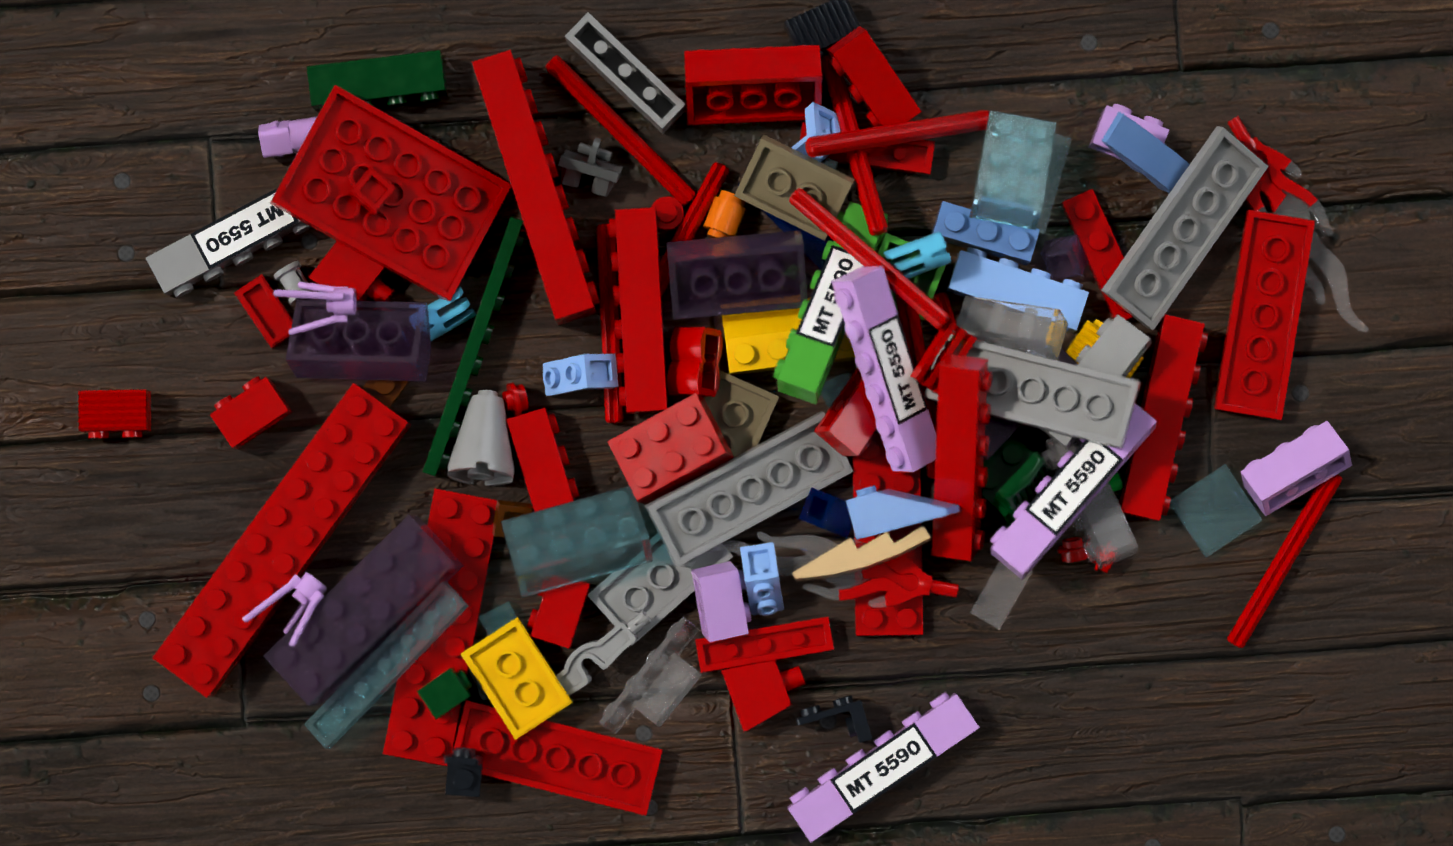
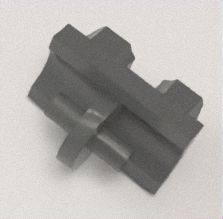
M595 137L592 146L580 142L578 147L579 153L565 150L564 155H561L558 165L562 167V184L578 187L583 173L595 177L591 192L604 197L609 195L614 183H617L623 166L606 162L610 161L612 152L601 149L602 139Z

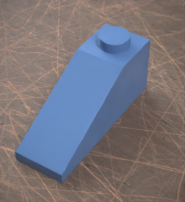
M876 486L856 490L857 497L846 500L856 540L960 512L959 505L891 489L877 492Z

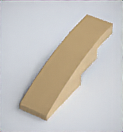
M924 526L896 543L892 541L886 532L857 549L852 539L849 538L794 571L792 575L797 582L832 578L865 570L900 557L930 541L931 537Z

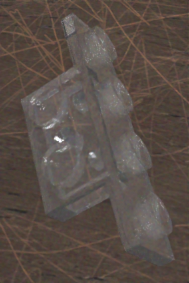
M682 617L679 622L674 623L669 628L667 637L659 647L649 653L646 663L640 671L626 682L624 691L616 701L606 707L599 723L616 734L637 709L655 725L661 727L702 676L700 672L679 656L699 631V628L685 617Z

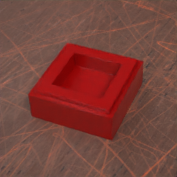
M370 167L348 194L371 214L375 215L397 188L373 167Z

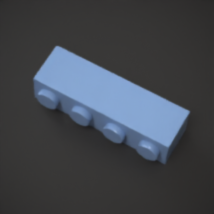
M968 247L967 252L960 250L946 292L1071 333L1077 331L1089 294L1088 291L1082 290L1083 284L1069 279H1064L1063 283L1051 280L1050 273L1032 268L1031 273L1018 269L1019 263L1009 259L1000 258L999 262L987 259V253L979 249Z

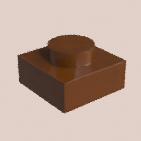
M381 361L362 389L388 408H391L410 381Z
M497 500L493 521V535L496 537L527 539L532 514L531 504Z

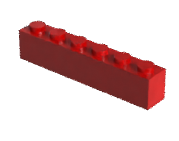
M655 207L615 210V218L609 219L610 239H617V252H611L612 272H618L619 285L613 286L614 306H620L621 319H615L616 340L622 339L623 353H617L618 373H624L625 386L619 387L620 407L626 406L628 414L662 412L668 408L657 211Z
M1166 314L1160 320L1140 407L1157 421L1156 427L1128 459L1123 481L1124 488L1121 490L1116 513L1155 522L1160 521L1161 515L1167 516L1171 497L1166 496L1169 483L1175 482L1178 471V464L1173 463L1176 450H1182L1186 431L1181 430L1184 417L1189 418L1193 405V398L1188 397L1191 384H1197L1201 366L1196 365L1198 352H1204L1208 339V333L1203 332L1205 323Z
M948 354L939 365L934 500L959 505L960 512L933 519L932 556L971 561L978 550H982L984 546L985 531L980 530L981 519L985 517L987 506L986 499H982V488H985L987 483L988 468L983 467L984 456L987 455L989 450V436L985 435V424L989 423L991 415V405L986 403L987 392L990 391L992 386V372L988 371V359Z

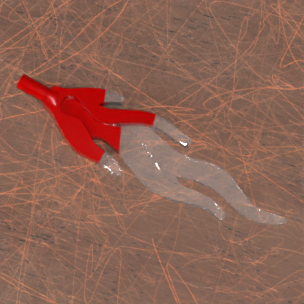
M1239 116L1228 121L1227 124L1235 137L1269 166L1245 199L1250 208L1254 211L1267 213L1260 196V192H1262L1268 198L1273 214L1311 220L1309 212H1312L1323 233L1327 237L1332 236L1333 231L1319 200L1310 191L1285 177L1281 172L1284 171L1295 178H1299L1302 176L1299 167L1281 152L1264 145L1256 137L1252 138ZM1314 229L1309 258L1321 268L1327 277L1339 314L1357 330L1368 332L1369 328L1356 317L1350 307L1347 276L1344 266L1321 242ZM1308 266L1305 282L1314 291L1318 304H1324V287Z
M763 532L757 533V537L764 543L774 542V547L797 548L806 554L798 557L776 556L779 576H791L794 571L838 546V544L826 538L815 535L771 537ZM852 539L857 549L866 545V543ZM726 540L707 552L728 551L741 556L740 547L751 545L741 541ZM903 554L900 557L865 570L823 579L836 586L835 588L828 589L814 584H804L803 589L826 599L836 601L853 600L878 591L887 592L884 596L870 600L868 603L870 607L886 608L902 604L919 596H929L930 593L957 598L959 585L932 580V576L924 573Z

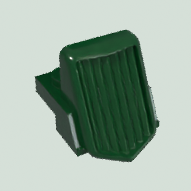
M1010 433L983 462V467L988 468V479L985 488H982V499H986L989 505L988 509L1005 525L1010 527L1016 520L1013 514L1024 501L1030 504L1038 495L1035 489L1047 475L1053 478L1054 474L1037 451L1033 453L1017 437Z

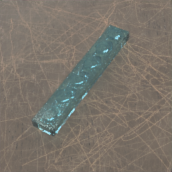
M442 581L304 725L325 749H331L469 605L448 582Z

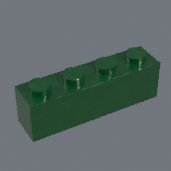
M440 50L307 66L311 106L315 111L321 110L334 85L339 86L372 106L378 103H387L388 107H399L407 105V100L419 98L421 103H432L440 101V96L448 95L444 60Z

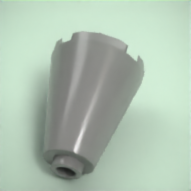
M479 390L477 395H473L470 398L447 466L448 477L455 481L474 484V480L485 481L484 486H498L513 482L515 471L505 403L503 398L498 397L496 391Z

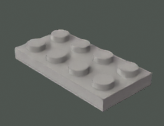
M657 533L592 590L588 597L615 627L622 621L630 622L641 611H644L647 615L637 624H640L649 616L651 623L636 633L638 639L631 644L634 645L695 591L692 569L728 562L733 555L721 543L677 567L674 565L662 539Z

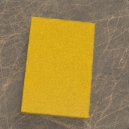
M519 617L461 653L462 658L515 740L573 703Z

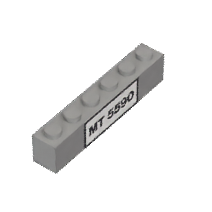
M276 188L146 257V260L164 294L169 297L175 295L176 298H179L194 289L192 285L202 279L205 282L212 281L224 273L223 268L232 263L235 266H240L253 258V252L263 247L265 251L275 248L283 242V236L294 232L295 235L301 234L310 229L311 226L270 204L278 189Z

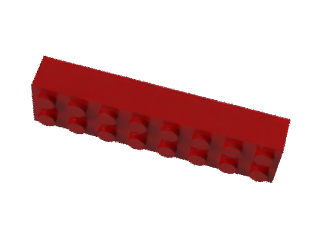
M507 50L473 61L472 65L554 318L559 326L596 314L594 305L600 304L593 281L586 282L584 273L590 272L583 249L576 251L574 241L580 239L573 218H566L563 211L568 209L569 205L562 184L558 186L554 184L553 178L559 177L552 153L545 154L543 146L549 144L541 121L534 122L532 116L537 114L538 110L531 89L524 90L522 83L528 82L521 58H513L511 50Z

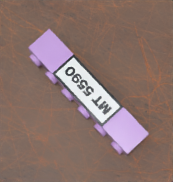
M863 266L831 282L835 292V301L841 310L845 323V332L851 341L855 362L866 388V397L871 404L876 419V428L881 435L886 450V459L892 471L914 472L935 460L936 433L921 385L910 376L915 366L883 266Z
M1135 404L1123 449L1080 439L1082 445L1075 453L1069 450L1057 464L1060 470L1053 478L1047 475L1035 489L1038 495L1029 504L1027 501H1024L1014 512L1013 517L1016 520L1007 529L1002 526L992 537L990 542L994 545L991 547V554L1023 580L1154 431L1157 421Z
M947 692L942 693L929 702L932 706L930 710L922 715L919 711L914 712L902 721L904 727L895 734L891 730L886 731L874 740L876 746L865 753L863 749L858 750L846 759L848 765L839 772L832 768L817 779L820 785L811 791L804 787L789 798L792 804L787 806V808L810 842H813L979 728L956 693L950 696Z

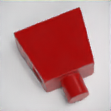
M336 241L309 276L316 284L355 288L358 306L369 296L383 307L395 292L381 281L388 271L387 268Z
M775 660L721 670L743 731L753 728L791 706L787 691L806 685L799 666L779 672Z

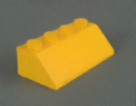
M810 298L721 309L729 375L775 370L779 359L785 360L789 349L786 348V343L791 330H797L801 322L798 314L804 299L810 300ZM846 333L834 362L855 360L851 341Z

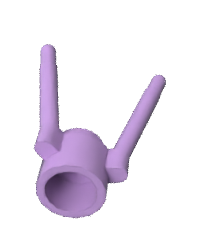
M299 282V288L312 291L275 290L273 292L277 297L326 300L327 312H334V316L289 329L290 335L334 323H348V315H356L355 288H348V286L335 287Z
M307 572L302 578L295 574L285 586L245 615L243 621L249 622L294 588L295 592L292 596L300 602V605L283 630L284 634H289L302 616L289 642V645L294 647L316 606L324 597L323 593L327 587Z

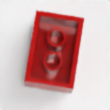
M696 393L607 441L636 500L644 505L734 458L705 399Z

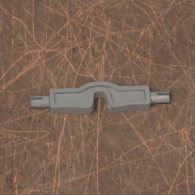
M641 611L628 623L626 621L620 622L600 640L590 641L581 645L569 656L564 670L556 675L569 696L592 680L584 666V659H592L601 669H607L626 648L638 639L636 633L651 623V619L648 616L640 624H637L647 615L644 611Z

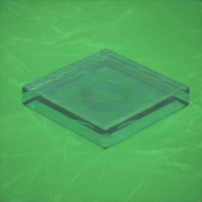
M1226 464L1214 470L1170 501L1171 507L1204 557L1213 554L1262 521V518Z

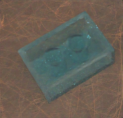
M993 110L989 111L984 130L970 218L1036 230L1042 212L1056 128L1055 122Z

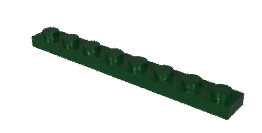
M510 217L423 473L436 477L437 471H445L451 454L445 452L448 439H456L462 422L456 420L459 407L466 409L472 393V389L466 388L470 375L477 377L483 361L482 357L477 356L482 343L489 344L494 329L493 325L488 324L492 312H500L505 294L499 292L503 280L509 282L511 280L516 262L510 261L514 248L521 250L527 231L521 229L523 225L522 220Z

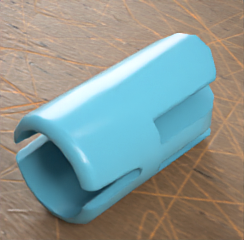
M940 232L883 252L885 259H893L889 263L907 279L951 262L950 253H947L945 248L947 247L946 242Z
M461 287L457 288L450 302L439 298L409 316V320L424 344L433 341L477 315L474 309L466 310L470 306V302L466 297L458 299L464 293Z

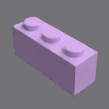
M1325 421L1319 426L1309 427L1302 436L1295 440L1280 444L1273 453L1266 457L1251 461L1240 472L1244 488L1266 517L1351 467L1352 462L1348 447L1330 423Z

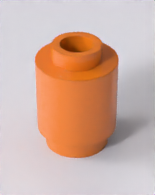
M721 190L719 196L714 197L703 225L705 229L709 230L707 236L724 243L727 238H735L746 209L743 207L745 201L735 197L734 193Z

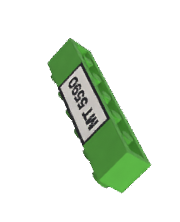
M849 202L846 212L840 211L837 219L878 253L885 234L872 236L869 233L862 205ZM884 213L888 225V214ZM828 240L823 252L822 259L826 260L821 271L817 269L813 275L810 289H813L810 300L804 299L800 307L798 318L801 319L799 327L797 330L792 329L786 343V348L789 349L785 360L779 359L774 372V378L777 379L778 392L813 404L818 402L846 333L845 323L840 307L835 301V292L831 282L863 267L861 263L840 245Z

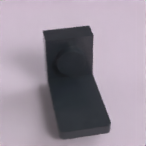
M852 695L833 700L834 707L821 710L820 705L800 710L801 717L795 718L797 726L849 711L851 717L845 718L850 738L857 736L859 743L872 740L862 702L860 699L853 701Z
M456 747L452 753L444 756V763H448L445 795L480 797L483 756L476 755V749Z

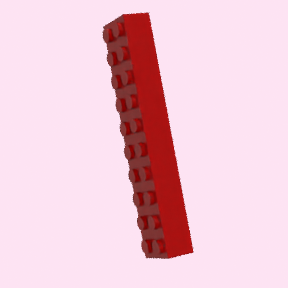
M353 383L152 658L206 698L214 697L289 592L249 622H244L243 617L285 586L295 574L299 577L303 575L412 424Z

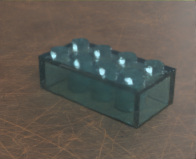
M630 486L501 521L506 546L522 598L653 561L649 536L637 500Z

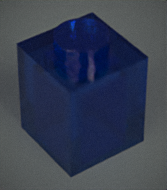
M811 487L799 519L847 538L852 522L846 501Z

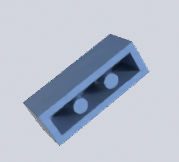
M942 201L932 234L940 232L947 243L967 249L968 247L979 249L988 255L1009 259L1027 266L1031 262L1040 229Z

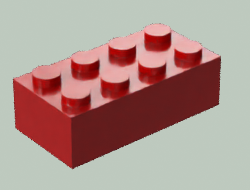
M820 45L684 51L688 125L805 120V108L812 102L822 106Z

